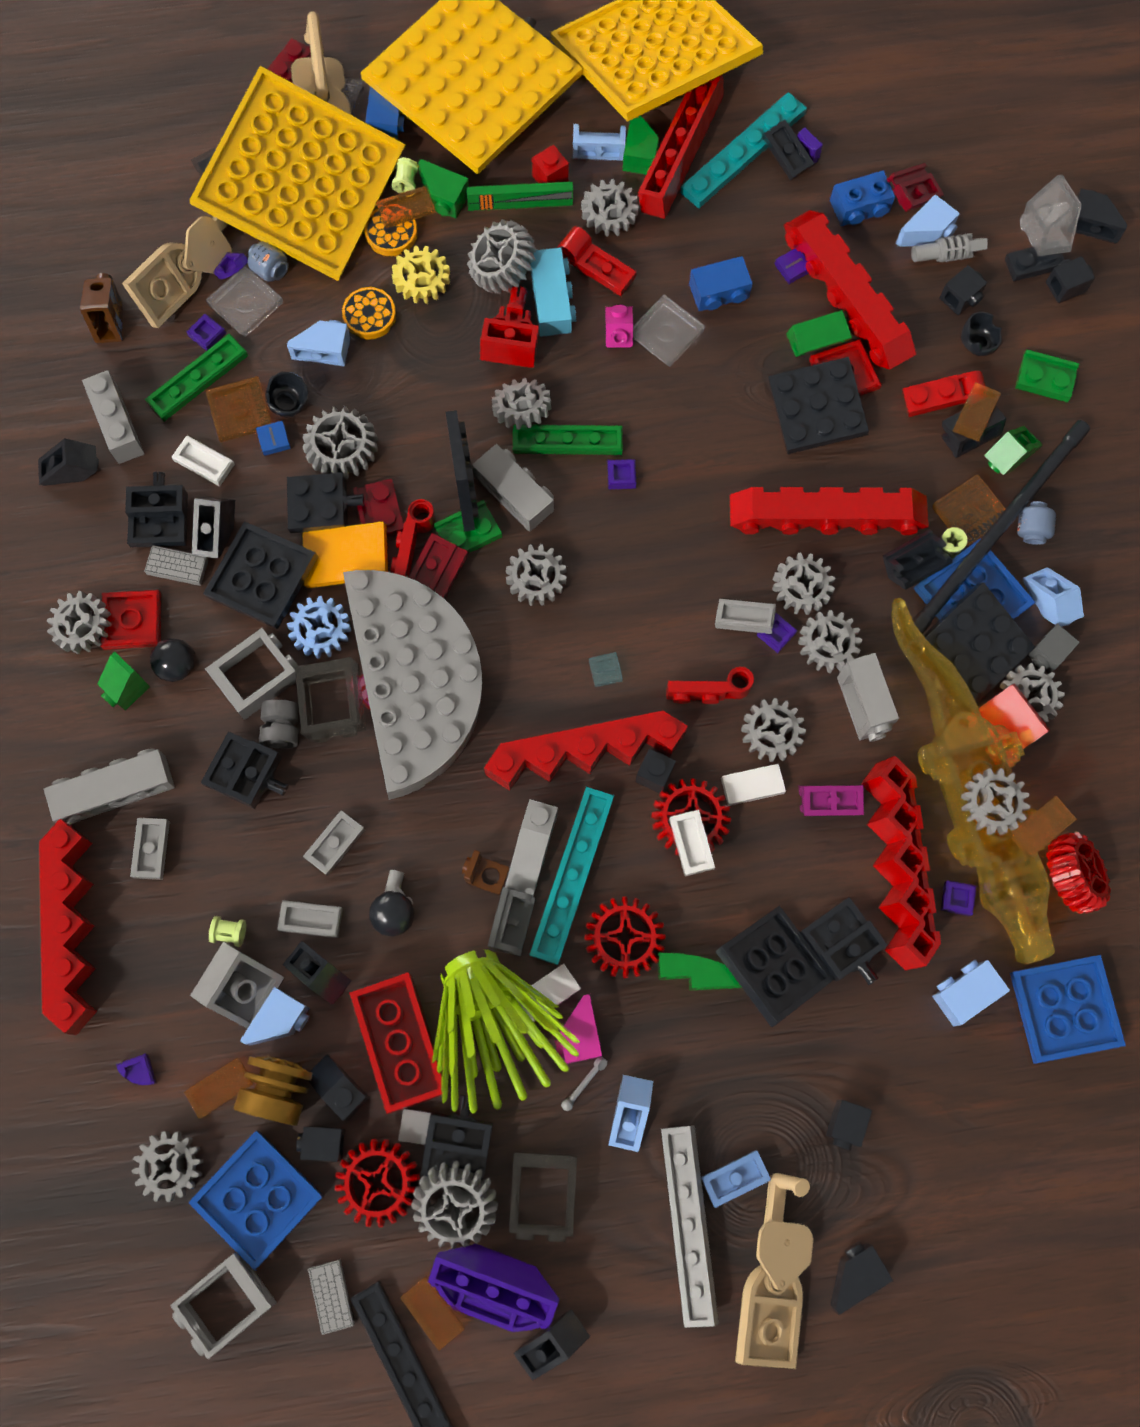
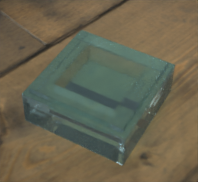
M616 652L588 658L595 688L623 681Z

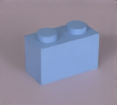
M975 959L960 969L963 975L955 980L951 976L936 986L939 991L932 995V997L953 1027L964 1024L1010 991L988 960L978 963Z

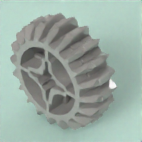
M502 219L500 223L493 221L491 228L484 227V233L482 235L477 234L478 240L476 243H471L473 251L468 253L470 260L467 262L470 269L469 274L475 283L487 292L501 294L503 290L510 292L512 286L519 287L521 279L527 280L525 274L527 271L532 270L530 263L536 260L533 253L537 250L533 244L534 240L527 229L512 220L508 222Z
M333 406L332 413L327 414L326 411L322 410V418L313 416L314 425L307 424L306 430L308 433L303 434L305 443L303 444V450L306 453L308 463L312 464L316 472L321 470L322 474L343 473L344 478L348 480V473L353 472L354 475L358 476V469L360 467L367 470L368 464L366 461L374 462L375 457L373 453L378 450L376 444L378 438L374 432L373 424L371 422L368 423V418L365 414L359 416V412L356 409L349 413L348 408L345 406L341 412H338L337 408ZM347 428L355 430L362 438H356L355 435L349 434ZM319 448H325L326 451L332 452L333 458L323 455Z
M458 1161L453 1163L452 1169H449L445 1162L440 1165L439 1171L434 1167L431 1168L428 1173L429 1177L422 1176L419 1181L420 1186L416 1187L413 1193L415 1199L412 1202V1209L416 1210L413 1218L414 1221L421 1222L418 1228L419 1233L429 1231L427 1236L428 1242L436 1237L439 1239L438 1245L440 1248L445 1242H450L452 1249L457 1247L458 1242L465 1248L469 1245L470 1239L477 1244L481 1239V1234L487 1235L489 1233V1224L495 1222L496 1215L494 1212L498 1208L497 1201H494L496 1191L495 1189H488L491 1184L490 1178L480 1180L482 1176L481 1169L477 1170L474 1174L470 1172V1163L466 1164L464 1169H459ZM458 1186L463 1187V1188L467 1189L468 1191L462 1190V1189L459 1188ZM443 1187V1198L438 1199L437 1203L431 1204L430 1196L436 1190ZM479 1206V1214L473 1220L466 1223V1213Z

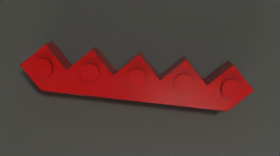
M809 210L783 224L786 231L785 240L787 245L792 250L796 249L805 254L807 261L806 270L812 278L826 283L828 289L827 298L830 304L847 311L850 331L853 335L868 340L871 349L869 352L870 358L875 365L890 370L916 355L909 328L904 322L899 324L893 317L892 312L894 308L882 292L876 294L870 285L872 278L861 263L855 265L848 255L851 250L839 234L834 236L828 229L829 220L824 213Z
M750 487L730 495L731 526L748 535L756 534L760 529L770 526L782 531L786 535L796 534L800 529L807 527L817 529L825 535L836 534L838 530L847 527L856 529L863 535H873L878 533V530L887 527L901 532L902 535H913L918 530L929 527L927 496L913 488H900L899 493H883V488L860 487L857 493H843V487H820L819 492H803V487H780L779 492H764L763 487Z
M658 711L501 743L485 765L484 770L486 776L510 791L525 768L551 782L565 759L591 774L605 751L630 766L644 744L647 743L670 758L683 739L688 726L665 711Z
M896 756L876 763L861 785L881 803L867 825L887 844L873 864V867L893 886L879 906V909L899 927L885 951L904 970L927 966L941 945L940 932L935 930L933 914L937 912L933 889H929L927 871H930L927 846L923 847L920 830L924 829L921 807L916 805L914 789L918 788L916 776Z
M59 819L39 841L42 1014L63 1033L77 1035L97 1012L76 993L96 968L74 950L95 926L73 908L94 885L76 870L73 865L93 843L72 825Z

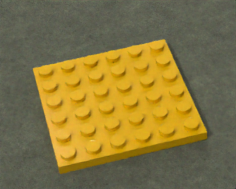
M439 0L361 72V78L470 169L479 174L582 75L583 68L499 0Z
M615 0L550 32L552 42L583 68L582 74L627 122L763 54V44L715 0Z
M260 66L190 198V204L260 241L271 244L282 250L285 254L339 281L404 150L405 144Z

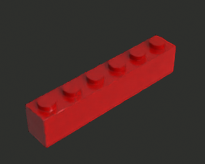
M723 74L686 92L638 191L642 213L663 219L666 218L724 96Z

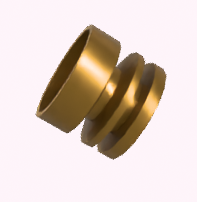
M249 1056L247 1064L261 1067L259 1075L250 1072L244 1073V1077L255 1082L256 1085L254 1089H239L233 1109L260 1118L297 1126L303 1105L292 1100L291 1096L292 1093H307L308 1088L295 1085L296 1079L298 1077L311 1081L313 1073L306 1071L297 1063L270 1056Z

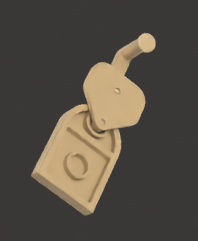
M311 11L307 16L304 40L310 44L312 58H299L293 62L291 67L292 82L351 115L349 102L342 92L345 86L343 66L335 58L324 57L319 16L315 11Z
M199 217L187 229L185 244L171 242L160 246L122 283L152 327L159 328L197 290L202 272L214 274L215 268L226 253H232L231 246L222 233V230L228 225L226 222L216 217Z
M774 1173L770 1177L771 1181L768 1182L764 1224L758 1235L756 1256L761 1265L751 1272L743 1290L735 1362L742 1365L796 1369L803 1291L798 1276L811 1263L813 1236L807 1226L783 1222L786 1190H791L796 1196L803 1197L808 1193L810 1184L804 1178Z

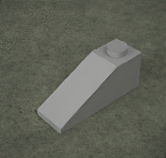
M529 799L505 888L534 896L557 820L558 807Z

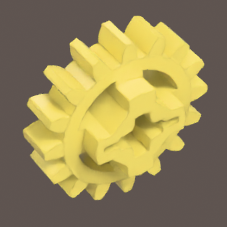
M414 246V252L410 253L405 249L404 258L396 257L397 265H392L393 284L396 286L397 293L403 292L405 300L412 296L414 303H417L419 298H423V301L428 303V297L432 296L437 300L438 291L441 293L446 292L445 285L450 284L449 265L446 264L445 256L439 257L437 249L430 253L428 246H425L423 251H419V248ZM435 267L439 272L438 276L435 275ZM404 273L407 274V282L404 279Z

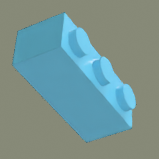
M562 248L536 250L533 253L536 260L530 263L532 268L531 277L539 335L549 336L572 333V322H576L575 305L570 306L569 298H573L571 281L566 282L565 276L569 274L568 258H563Z

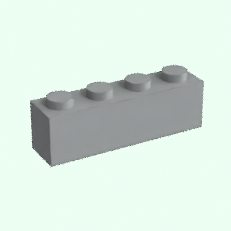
M146 749L140 751L137 757L128 760L126 758L113 760L105 768H90L82 771L81 776L72 779L61 778L52 782V786L43 788L52 821L56 823L59 819H62L72 824L175 788L166 756L158 749Z

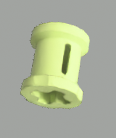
M399 158L395 165L397 172L396 178L392 181V188L400 194H412L415 191L414 177L418 172L419 165L410 158Z
M949 528L941 537L947 544L946 547L941 549L949 554L952 559L960 554L967 544L966 533L959 528Z
M214 916L209 929V942L223 941L234 943L235 947H241L246 933V921L239 920L238 922L221 920L220 916Z

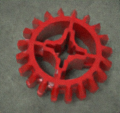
M691 778L689 786H686L684 779H680L678 782L679 789L673 783H670L668 785L670 794L663 790L660 792L659 796L663 801L655 800L653 805L660 811H654L651 814V818L660 821L655 822L652 828L653 830H663L657 835V839L661 841L666 837L668 838L664 846L667 850L673 844L676 845L672 829L668 823L669 818L688 813L691 805L692 811L699 810L703 826L714 824L712 832L706 836L711 853L715 850L712 841L718 845L723 843L724 840L719 834L727 835L729 833V829L723 825L730 824L731 817L722 814L729 812L730 806H720L725 800V796L720 795L715 798L714 795L718 790L716 786L707 791L708 782L705 780L701 783L700 787H697L695 778ZM688 796L685 808L675 809V812L667 811L675 800ZM698 798L710 806L714 815H710V812L699 808ZM677 847L675 849V855H679Z
M1079 832L1063 834L1052 840L1051 844L1048 845V852H1046V857L1049 860L1047 866L1050 870L1049 876L1053 880V886L1056 887L1058 896L1063 898V903L1069 906L1073 912L1076 911L1079 914L1094 912L1106 906L1110 900V879L1107 876L1108 870L1104 866V860L1101 859L1099 850L1094 848V843Z
M626 896L622 897V906L617 905L615 898L610 899L612 908L610 910L602 903L599 908L603 915L601 916L596 912L591 914V917L597 924H586V928L594 931V934H586L584 936L585 941H594L593 945L586 947L587 953L594 951L598 953L591 961L594 964L601 959L604 961L600 971L604 972L608 965L613 967L611 977H616L618 969H622L623 979H628L629 969L633 970L635 977H639V966H642L646 972H649L651 966L647 960L649 959L653 963H658L659 961L658 956L653 951L663 952L665 949L662 945L656 944V941H664L666 939L665 934H656L657 930H661L664 927L663 922L656 924L652 922L659 914L653 912L648 916L646 914L650 907L648 903L643 906L642 910L638 909V898L633 900L632 906H627L628 899ZM620 914V926L617 930L600 933L602 926L608 919ZM629 914L639 918L646 925L649 933L633 929L630 924ZM624 923L626 924V931H629L628 935L632 934L634 938L629 940L626 952L624 951V945L621 944L622 940L618 941L616 937L621 936ZM601 942L616 945L620 950L621 961L610 957L603 949ZM650 942L648 950L642 957L630 961V950L633 945Z
M371 1139V1150H368L364 1142L359 1143L358 1146L361 1154L359 1155L353 1149L349 1150L348 1155L353 1161L341 1160L340 1165L346 1168L347 1172H337L335 1176L338 1179H345L344 1184L335 1186V1191L345 1190L346 1194L338 1199V1203L342 1204L349 1201L351 1204L344 1210V1213L348 1215L354 1209L358 1212L354 1217V1222L356 1223L360 1222L364 1215L367 1216L365 1222L367 1227L372 1226L374 1217H377L379 1227L385 1226V1216H388L392 1224L396 1223V1210L403 1217L407 1215L408 1212L403 1203L412 1206L413 1198L409 1197L408 1194L409 1192L414 1193L417 1186H411V1181L420 1179V1174L410 1175L409 1171L417 1167V1163L411 1162L408 1165L405 1163V1160L410 1157L411 1153L406 1151L399 1156L398 1152L401 1149V1144L396 1143L392 1150H388L390 1145L389 1139L383 1140L381 1148H378L377 1139ZM380 1155L386 1157L383 1164L376 1171H370L359 1166L361 1162L370 1156ZM394 1163L402 1174V1190L398 1189L390 1180V1172ZM383 1173L381 1182L386 1188L382 1190L380 1187L372 1193L374 1183L369 1177L374 1176L375 1178L378 1177V1174ZM354 1175L365 1185V1194L362 1202L359 1201L354 1191ZM379 1194L392 1196L397 1199L391 1207L377 1210L369 1208Z

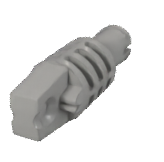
M972 233L938 238L934 243L913 246L911 255L913 262L936 259V261L941 263L973 258V251L988 249L987 238L972 239Z

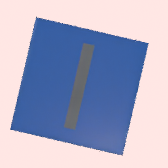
M283 421L256 428L264 456L291 449Z

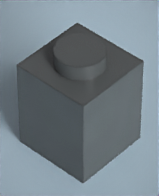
M1056 624L1027 656L1032 660L1036 668L1039 669L1041 666H1045V671L1049 674L1065 660L1080 642L1059 624Z

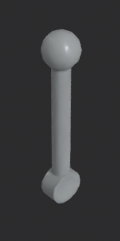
M598 1057L595 1060L594 1067L572 1095L562 1101L561 1106L563 1110L569 1111L573 1108V1102L596 1073L607 1066L606 1059Z

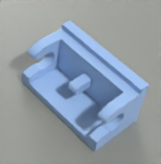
M574 124L573 159L623 160L626 126H621L620 133L579 132V124Z

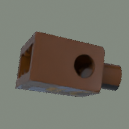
M100 273L96 276V279L85 280L80 311L95 343L122 341V301L112 276Z

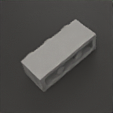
M107 370L83 379L82 382L108 449L118 464L144 455L118 385L110 372Z
M495 444L472 464L473 476L529 532L554 511V496L545 486L540 487L534 481L533 474L525 467L522 469L508 449L503 450Z

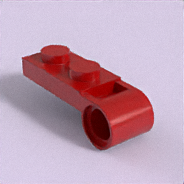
M573 227L557 247L562 248L563 258H568V263L619 296L623 295L636 278L637 271L592 244L589 234L580 227Z
M971 371L903 388V397L909 417L960 404L971 407L989 397L981 371Z
M425 499L413 501L408 508L403 531H398L396 547L399 548L398 557H393L391 573L409 577L418 533H427L434 528V523H436L432 504ZM419 513L429 514L423 520L415 518Z
M735 667L730 671L726 682L668 681L666 699L673 700L674 703L678 704L689 703L690 700H702L704 704H717L719 700L742 699L749 694L754 683V676L746 667ZM741 678L745 681L746 687L737 688L733 685L732 680Z

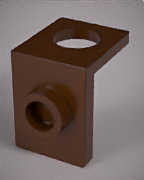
M474 850L472 857L466 858L462 874H465L466 884L500 895L509 867L485 859L481 856L480 851ZM488 868L496 869L500 875L498 882L493 885H488L482 880V874Z

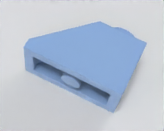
M934 195L901 229L896 244L899 247L918 246L934 243L938 238L952 236L958 227L955 223L960 213L937 195Z
M330 320L329 322L318 321L288 341L287 348L291 359L345 366L350 342L347 324L337 320Z
M1048 567L1023 578V582L1036 602L1035 604L1042 616L1054 625L1067 626L1073 621L1084 617L1081 590L1074 583Z
M274 987L240 1041L246 1045H255L294 1035L296 1030L300 1032L309 1019L307 1012L310 1008Z
M623 1075L609 1146L639 1152L650 1109L653 1081Z

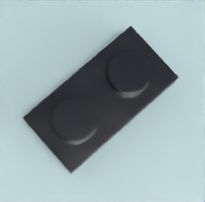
M786 119L763 134L762 138L790 181L813 166L814 162Z
M1057 241L1007 253L1005 257V262L1013 282L1050 273L1053 268L1065 260Z

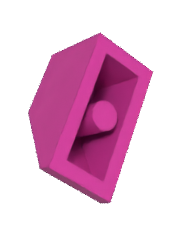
M590 994L583 995L564 1025L580 1043L573 1042L560 1031L578 1051L579 1056H573L558 1040H555L556 1050L565 1059L566 1064L602 1057Z

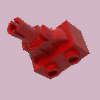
M513 286L510 291L506 315L504 316L505 306H501L499 314L493 319H484L480 339V360L534 368L539 326L533 325L531 322V312L529 310H526L525 318L523 319L524 306L528 294L526 288L521 287L518 296V287Z

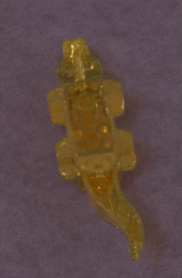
M896 598L892 604L891 616L894 634L902 652L915 671L926 693L935 732L932 742L919 748L917 753L918 761L925 775L930 774L933 781L938 780L954 825V829L947 835L949 849L962 866L977 867L982 906L991 912L1006 928L1015 948L1017 962L1026 965L1049 958L1055 952L1047 919V906L1051 886L1038 851H1042L1045 849V846L1050 845L1049 841L1055 839L1048 818L1037 809L1030 808L1022 811L1027 818L1023 822H1017L1019 826L1017 829L1011 831L1008 828L1007 833L1000 835L996 829L995 833L987 835V827L976 830L978 822L976 820L968 822L966 819L971 815L970 811H962L961 807L968 804V801L962 799L961 795L965 792H970L965 788V784L969 781L974 782V775L977 773L983 775V772L990 768L993 774L1000 768L1004 769L1005 777L1013 773L1011 767H1014L1020 761V757L1025 755L1016 731L1010 733L1008 728L1003 725L993 726L988 720L982 718L966 682L952 662L924 638L914 624L905 600ZM995 783L996 786L1005 788L1004 786ZM977 795V805L979 806L980 797ZM994 798L991 802L996 806L999 800ZM1012 798V805H1011L1012 808H1014L1013 798ZM985 815L987 818L996 821L994 817Z

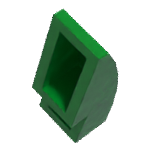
M659 953L657 955L659 958V980L689 979V991L742 988L727 966L720 962L680 953Z

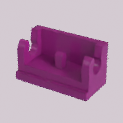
M863 785L799 786V795L802 796L800 812L804 813V816L864 815Z

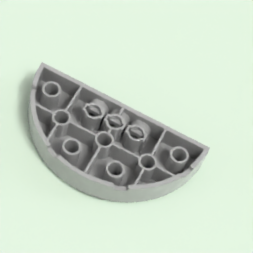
M385 571L343 572L386 790L388 799L391 800L417 791L438 775L443 774L464 750L474 731L480 710L482 696L480 657L470 630L461 616L442 596L429 587L408 577Z

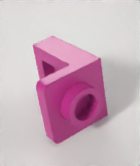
M624 305L605 307L606 347H632V307Z

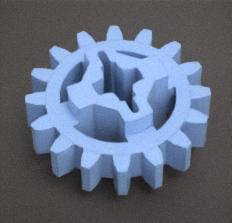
M318 596L317 602L313 603L309 597L307 598L308 605L303 606L298 603L299 612L290 613L294 622L287 623L289 630L293 631L288 634L291 641H296L294 646L297 650L304 648L303 652L307 657L312 652H314L317 659H320L322 652H326L327 656L331 657V649L342 650L339 645L340 641L348 642V638L344 633L351 631L350 625L346 623L350 619L347 613H343V606L341 604L335 606L332 598L324 603L322 596ZM332 616H335V618L337 619V628L334 626V624H331L333 620ZM301 627H304L307 631L305 634L306 639L301 635Z

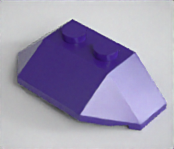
M478 1244L438 1252L428 1280L432 1287H436L440 1296L452 1309L511 1332L528 1331L539 1327L541 1329L549 1328L559 1302L558 1296L536 1266Z

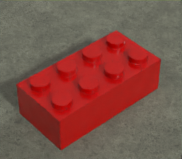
M408 972L350 992L386 1114H391L442 1096V1071L440 1073L437 1071L438 1057L432 1063L434 1043L412 975Z

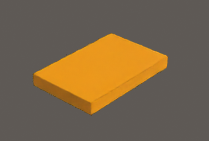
M384 522L303 532V547L316 552L319 556L304 582L306 588L344 584L343 572L377 570L388 572L387 532Z

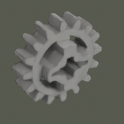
M611 179L608 185H606L604 180H600V187L592 184L591 192L585 191L584 200L581 202L582 219L587 220V227L595 226L596 234L604 230L605 236H609L610 231H614L616 236H618L621 228L627 232L629 230V223L635 224L636 215H638L637 196H632L633 189L628 188L625 190L624 182H621L618 186L615 185L614 179Z
M523 378L521 383H517L514 379L510 386L504 383L502 384L503 390H496V397L491 399L494 417H497L499 423L505 422L508 428L513 424H516L517 429H520L522 424H526L530 428L531 422L540 424L541 417H548V410L552 409L550 391L546 390L545 384L538 385L535 379L531 383H527L526 378Z
M531 544L528 545V552L518 549L519 557L511 556L510 563L512 566H506V574L509 575L506 577L507 585H512L510 593L513 595L519 592L518 601L522 602L525 598H528L530 606L534 604L535 600H539L541 606L544 605V599L547 597L553 602L555 600L554 592L561 594L563 587L560 584H566L567 576L563 575L566 573V565H560L562 563V556L559 555L554 558V549L551 548L545 552L542 544H540L538 550H534ZM522 566L524 572L520 574V578H518L517 574L520 567ZM552 572H555L554 581L550 584L548 578L552 576Z
M798 553L795 561L792 557L788 556L785 561L786 565L783 563L779 564L778 572L773 576V580L777 583L773 585L772 590L780 592L777 595V601H786L784 609L793 606L794 614H798L800 609H804L805 614L809 615L812 607L818 612L822 607V603L828 604L830 600L828 595H832L835 589L831 586L835 577L828 576L831 570L830 566L824 568L821 566L822 558L815 562L813 561V554L810 553L807 559H803L802 554ZM795 569L794 576H789L788 579H785L787 574ZM819 589H821V593L815 598H812L813 592H816Z
M78 591L77 597L68 593L67 601L65 602L58 599L59 608L50 609L54 614V618L47 619V622L53 626L47 630L53 636L52 641L67 652L71 650L76 654H80L82 648L87 652H91V644L93 643L100 646V636H108L104 628L110 627L112 624L105 619L111 615L105 609L106 604L93 594L89 593L86 595L82 591ZM89 607L93 609L95 616H92V612L89 610ZM64 629H66V634L69 635V638L66 637Z
M832 610L828 611L826 617L821 612H818L815 616L816 621L809 617L806 622L807 626H803L800 631L803 636L799 638L798 644L805 646L800 654H808L809 659L806 663L809 665L816 662V670L818 671L822 666H826L828 673L832 672L834 666L841 671L848 660L854 659L853 656L857 657L861 651L857 646H860L862 639L855 637L860 629H852L853 619L844 621V613L842 612L838 617H834ZM817 629L818 637L812 641V633ZM827 638L829 641H834L835 644L833 645L832 642H826L825 639ZM848 642L847 652L843 654L842 645Z
M1029 664L1026 669L1020 665L1014 670L1015 673L1010 671L1005 676L1007 680H1004L999 686L1003 690L1015 683L1026 699L1029 697L1030 692H1033L1035 689L1037 690L1034 697L1028 700V702L1045 724L1048 722V718L1052 720L1058 715L1055 710L1063 707V704L1058 700L1065 696V693L1057 691V688L1062 683L1061 681L1053 682L1054 672L1046 675L1044 673L1045 666L1035 670L1034 665Z
M777 698L773 699L771 705H768L764 699L760 703V709L753 705L750 709L752 715L746 714L743 719L748 723L742 725L741 728L742 732L748 733L744 736L743 743L751 742L752 745L748 751L751 753L758 750V759L760 760L764 755H768L769 762H773L778 755L780 760L784 761L787 757L786 752L793 756L797 751L795 746L800 747L803 743V740L798 736H803L806 732V729L799 727L804 719L795 717L798 711L797 708L791 711L787 709L788 701H785L780 706L778 705ZM761 716L762 726L754 730L755 721ZM769 726L779 730L777 735L773 731H767ZM792 731L791 740L785 744L786 739L784 735ZM761 742H764V743L770 745L771 747L765 746V745L762 744Z
M990 768L985 770L983 775L980 773L974 775V782L969 781L965 784V788L970 792H965L961 795L962 799L968 801V804L961 807L962 811H970L971 815L966 819L968 822L973 820L978 822L976 830L987 827V835H992L996 829L1000 835L1007 833L1008 828L1011 831L1019 827L1017 822L1026 820L1027 817L1022 811L1030 809V805L1023 803V799L1030 795L1029 793L1021 792L1020 789L1024 785L1023 781L1017 784L1013 782L1015 778L1014 773L1005 777L1004 769L1000 768L993 774ZM995 783L1000 784V785L1004 786L1005 788H1003V787H998V786H996ZM977 795L980 797L979 806L977 805ZM994 798L999 800L996 806L991 802ZM1012 798H1013V801H1014V808H1012V806H1011V805H1012ZM985 815L994 817L996 821L987 818Z
M164 1131L161 1133V1140L156 1135H152L149 1137L151 1145L141 1144L139 1146L144 1153L142 1156H134L133 1160L139 1163V1167L133 1169L132 1173L140 1174V1179L135 1182V1185L146 1186L143 1191L144 1196L154 1192V1201H161L165 1195L166 1201L171 1202L174 1201L175 1193L179 1198L186 1196L185 1187L189 1189L196 1187L195 1182L192 1180L193 1177L202 1176V1172L196 1170V1165L204 1162L203 1159L195 1158V1154L200 1151V1147H190L193 1140L191 1137H186L182 1141V1132H175L171 1138L169 1131ZM166 1144L175 1146L168 1153L158 1149ZM185 1157L187 1159V1170L184 1168ZM171 1160L170 1168L172 1171L164 1172L166 1165L163 1162ZM149 1163L151 1164V1175H149L148 1170ZM168 1179L178 1184L172 1188L161 1187Z

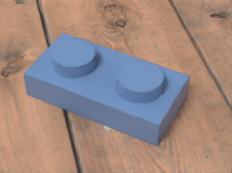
M755 1150L702 1176L701 1180L713 1206L716 1208L771 1181V1178L758 1151Z

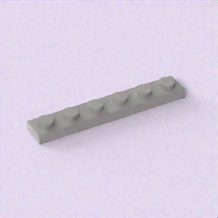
M695 1126L661 1129L684 1328L716 1326L719 1322Z

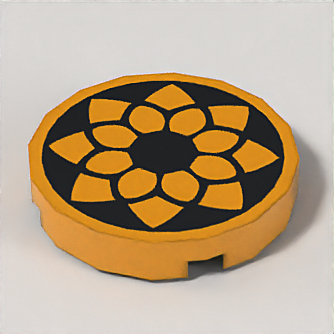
M385 205L372 212L364 228L365 238L376 253L384 256H398L405 249L408 248L409 250L413 247L417 239V224L413 215L405 208L397 205Z
M366 287L352 292L345 299L342 307V317L344 324H347L348 330L352 334L354 333L359 338L366 340L377 339L390 331V327L396 320V309L393 300L386 292L374 287Z

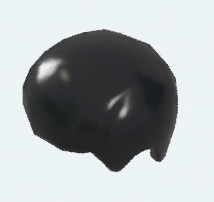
M982 311L973 313L962 328L961 341L965 348L976 356H987L995 353L1002 343V327L994 325V316L991 313Z
M280 372L269 379L265 394L269 409L281 417H294L303 411L307 403L308 388L302 377L293 372Z
M169 638L160 641L153 648L150 655L151 669L161 680L170 682L183 680L194 668L195 651L184 640Z
M386 891L377 896L372 902L369 909V919L373 928L381 935L399 936L412 927L415 911L411 900L403 893Z

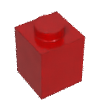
M555 145L532 157L533 178L537 183L569 182V163Z

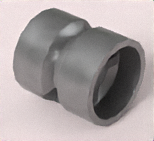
M267 700L262 702L261 720L265 724L260 727L259 744L270 748L296 747L298 745V728L294 724L299 722L300 705L287 700Z

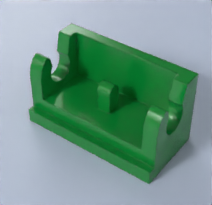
M843 310L792 325L786 333L795 357L852 339Z

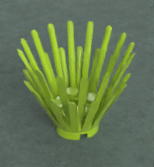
M484 950L487 957L478 958L475 951H470L456 957L445 966L447 976L445 977L442 974L440 976L444 989L432 1063L438 1057L437 1071L438 1073L442 1071L441 1091L443 1104L448 1098L449 1074L451 1075V1106L454 1112L458 1109V1016L469 1109L473 1114L477 1111L474 1078L478 1075L472 1025L492 1104L496 1110H499L502 1104L493 1070L499 1072L502 1066L495 1044L499 1049L518 1098L522 1101L527 1099L526 1090L501 1030L516 1059L524 1061L526 1057L544 1087H549L551 1081L523 1034L527 1033L536 1046L544 1048L562 1071L568 1072L569 1070L566 1062L517 1000L573 1056H579L578 1051L557 1029L558 1027L573 1042L580 1043L556 1019H563V1016L554 1009L559 1006L502 965L496 953L490 950Z

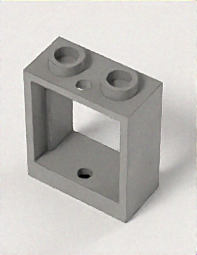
M262 628L205 668L244 720L258 711L262 706V702L273 700L300 680L296 673V670L299 669L297 663L290 654L284 657L279 650L283 646L273 633L267 635ZM265 644L285 671L243 700L223 673Z
M876 653L848 660L837 676L859 741L867 738L870 742L886 737L885 733L892 730V726L899 717Z
M236 1252L170 1306L174 1310L172 1316L177 1325L182 1329L186 1328L192 1336L191 1344L200 1356L205 1355L209 1359L277 1302L256 1272ZM229 1270L256 1310L216 1342L189 1302Z

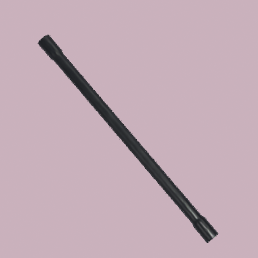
M1082 420L1075 422L1065 434L1061 443L923 610L916 614L903 630V634L907 639L912 642L919 640L932 624V620L1070 452L1089 433L1090 426Z

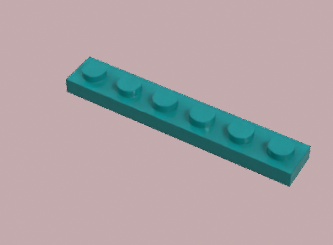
M787 92L681 186L680 193L699 209L768 148L762 138L766 131L785 119L790 127H792L805 115L807 107Z
M586 787L529 956L558 966L614 795Z

